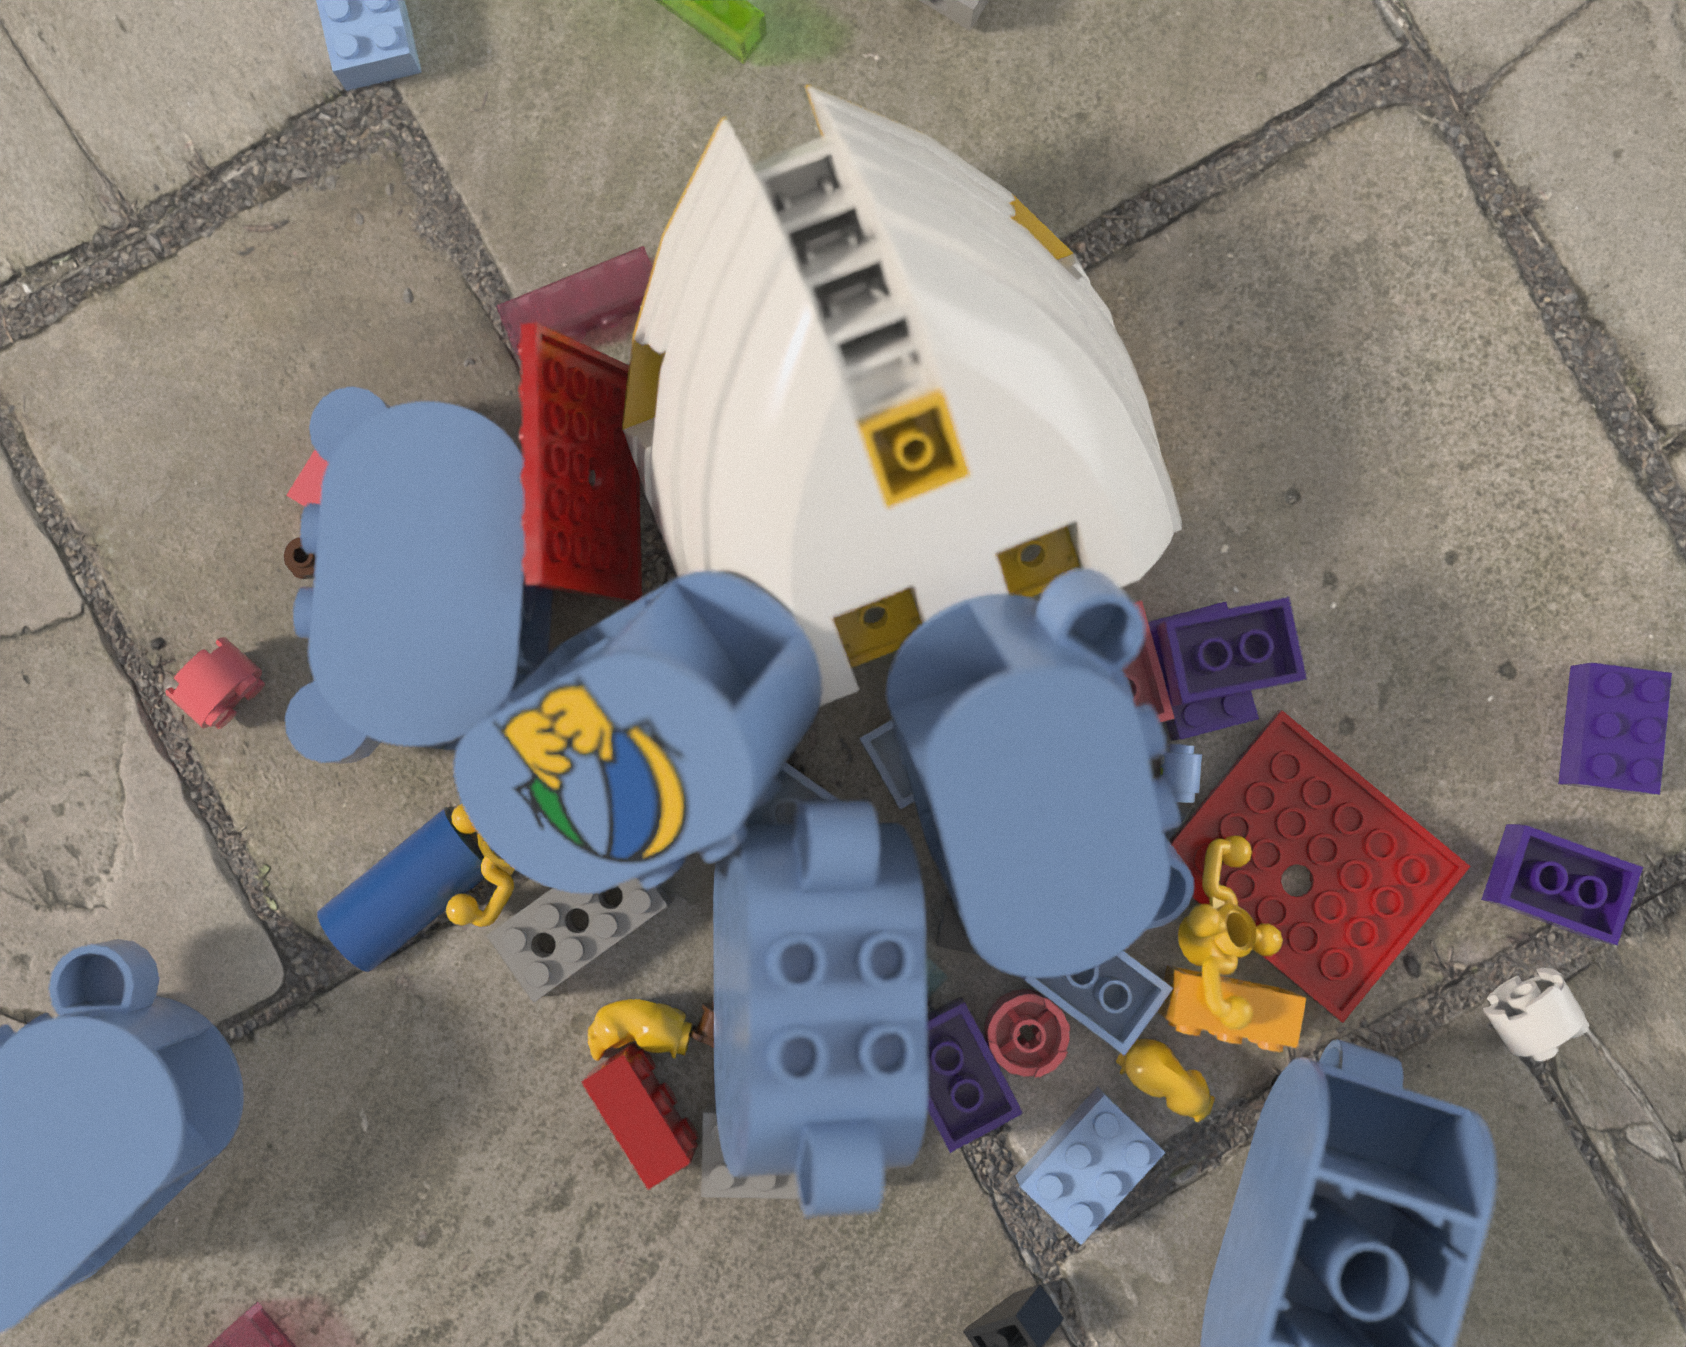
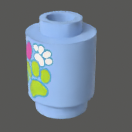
M1170 744V750L1161 755L1159 777H1163L1166 780L1176 802L1194 803L1195 793H1199L1202 754L1194 753V745Z

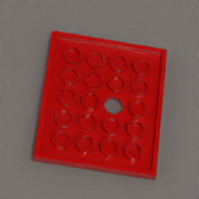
M537 322L521 324V340L518 344V352L522 367L519 397L522 402L520 441L523 446V469L521 470L520 480L524 489V511L521 516V525L524 531L525 554L522 558L525 585L622 603H633L642 598L640 476L622 429L629 365ZM590 470H595L594 486H590L588 482Z
M1283 710L1276 712L1170 841L1194 879L1192 899L1198 904L1210 905V897L1205 894L1203 889V873L1206 851L1209 844L1216 839H1226L1229 836H1241L1250 843L1252 850L1251 858L1244 866L1230 867L1222 861L1219 884L1228 887L1235 893L1238 906L1248 912L1255 926L1271 924L1280 931L1283 940L1281 949L1272 956L1262 957L1342 1023H1344L1471 867ZM1292 865H1302L1310 873L1311 886L1301 896H1291L1282 887V874Z

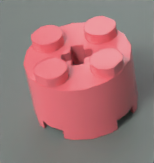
M226 637L217 639L216 644L219 648L212 653H209L204 648L199 651L175 675L174 679L179 683L176 689L170 687L165 691L166 696L202 729L213 726L218 729L223 728L235 717L237 712L233 708L241 699L245 697L247 700H251L265 685V682L260 679L262 670Z
M1024 988L1013 990L999 997L989 1009L984 1024L985 1040L996 1062L1007 1072L1023 1077H1042L1054 1071L1065 1059L1070 1041L1069 1024L1062 1010L1042 993ZM1025 1024L1028 1027L1032 1024L1036 1025L1032 1029L1034 1037L1029 1041H1026L1024 1037L1021 1040L1017 1039L1021 1034L1019 1029Z

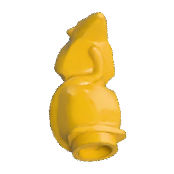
M641 999L619 1000L599 1009L595 1020L588 1028L587 1040L591 1056L595 1061H599L603 1057L606 1049L610 1047L614 1049L620 1048L633 1041H636L645 1051L652 1053L670 1052L672 1058L675 1059L677 1054L686 1055L690 1041L689 1034L693 1023L685 1022L686 1014L682 1010L667 1004Z
M1137 1038L1125 1056L1122 1053L1119 1054L1116 1063L1122 1067L1119 1073L1121 1075L1126 1074L1132 1084L1146 1094L1157 1098L1165 1097L1166 1106L1178 1115L1189 1116L1196 1122L1202 1121L1211 1113L1215 1097L1210 1095L1209 1087L1203 1075L1195 1069L1186 1071L1177 1060L1173 1051L1164 1043L1154 1039Z

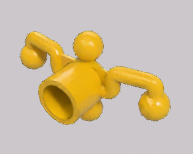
M461 803L453 810L451 816L452 824L460 833H478V846L484 855L481 863V872L484 878L498 887L483 911L479 909V905L473 896L461 893L453 896L448 901L446 915L452 923L459 926L471 923L478 927H487L497 920L513 893L514 881L511 875L515 868L490 849L489 845L474 827Z
M1229 836L1226 839L1212 841L1207 848L1203 873V889L1205 894L1210 897V905L1200 904L1190 911L1189 916L1185 917L1179 925L1178 939L1183 955L1189 962L1196 966H1202L1205 998L1209 1009L1213 1014L1220 1017L1222 1023L1228 1028L1241 1030L1251 1022L1253 1016L1251 1005L1241 996H1230L1223 1000L1220 975L1233 973L1238 965V958L1248 955L1252 949L1261 956H1272L1281 949L1283 940L1280 931L1273 925L1260 924L1255 926L1248 912L1238 906L1235 893L1228 887L1219 884L1222 861L1230 867H1242L1250 860L1252 854L1250 843L1241 836Z

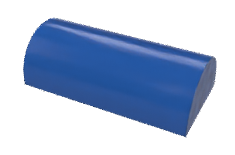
M448 807L442 809L317 911L319 923L329 940L350 963L360 970L370 972L444 913L448 901L453 896L461 893L467 894L486 879L481 872V863L484 855L469 834L460 833L454 828L451 818L452 812Z

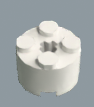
M1553 968L1536 969L1539 976L1523 982L1517 975L1498 986L1487 997L1491 1006L1485 1007L1483 1010L1508 1051L1515 1056H1533L1537 1062L1550 1059L1557 1054V1047L1571 1038L1583 1035L1589 1029L1585 1013L1561 974Z

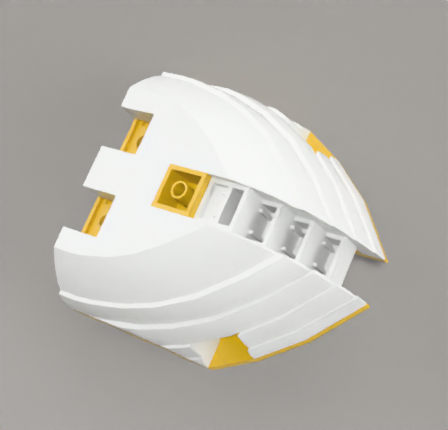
M808 84L805 85V89L821 137L764 160L750 164L731 124L725 117L720 118L661 236L633 333L622 429L677 576L680 577L687 573L705 570L728 573L756 585L778 601L802 628L815 652L821 674L822 693L820 706L859 691L851 668L899 650L906 639L926 620L943 609L961 601L991 594H1011L1030 598L1043 593L1057 577L1076 569L1091 568L1103 572L1119 587L1138 581L1163 554L1171 542L1174 532L1182 530V520L1173 486L1161 455L1148 401L1124 343L1115 329L1111 311L1091 286L1090 280L1075 254L1010 191L928 135ZM1032 544L1040 545V553L1034 560L1028 562L1021 560L1022 551L1027 546ZM878 606L884 609V615L879 621L868 623L863 620L865 612L871 607Z

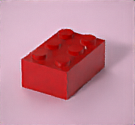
M633 1042L594 1067L581 1083L643 1184L649 1190L691 1163L698 1147L695 1140L699 1138V1135L688 1117L682 1119L675 1109L674 1105L677 1104V1099L666 1082L660 1084L652 1070L656 1069V1066L648 1051L642 1048L639 1050Z

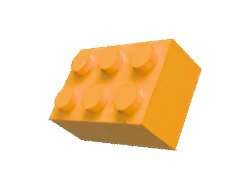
M1166 965L1164 982L1174 989L1160 1006L1158 1013L1169 1020L1168 1025L1176 1027V1031L1201 1036L1202 1029L1208 1030V1033L1217 1036L1216 1039L1235 1044H1242V1039L1248 1038V1041L1257 1043V1047L1275 1052H1283L1284 1046L1298 1048L1306 1003L1305 997L1286 988L1220 975L1223 1000L1230 996H1241L1250 1003L1253 1011L1251 1022L1241 1030L1230 1029L1207 1006L1202 972Z

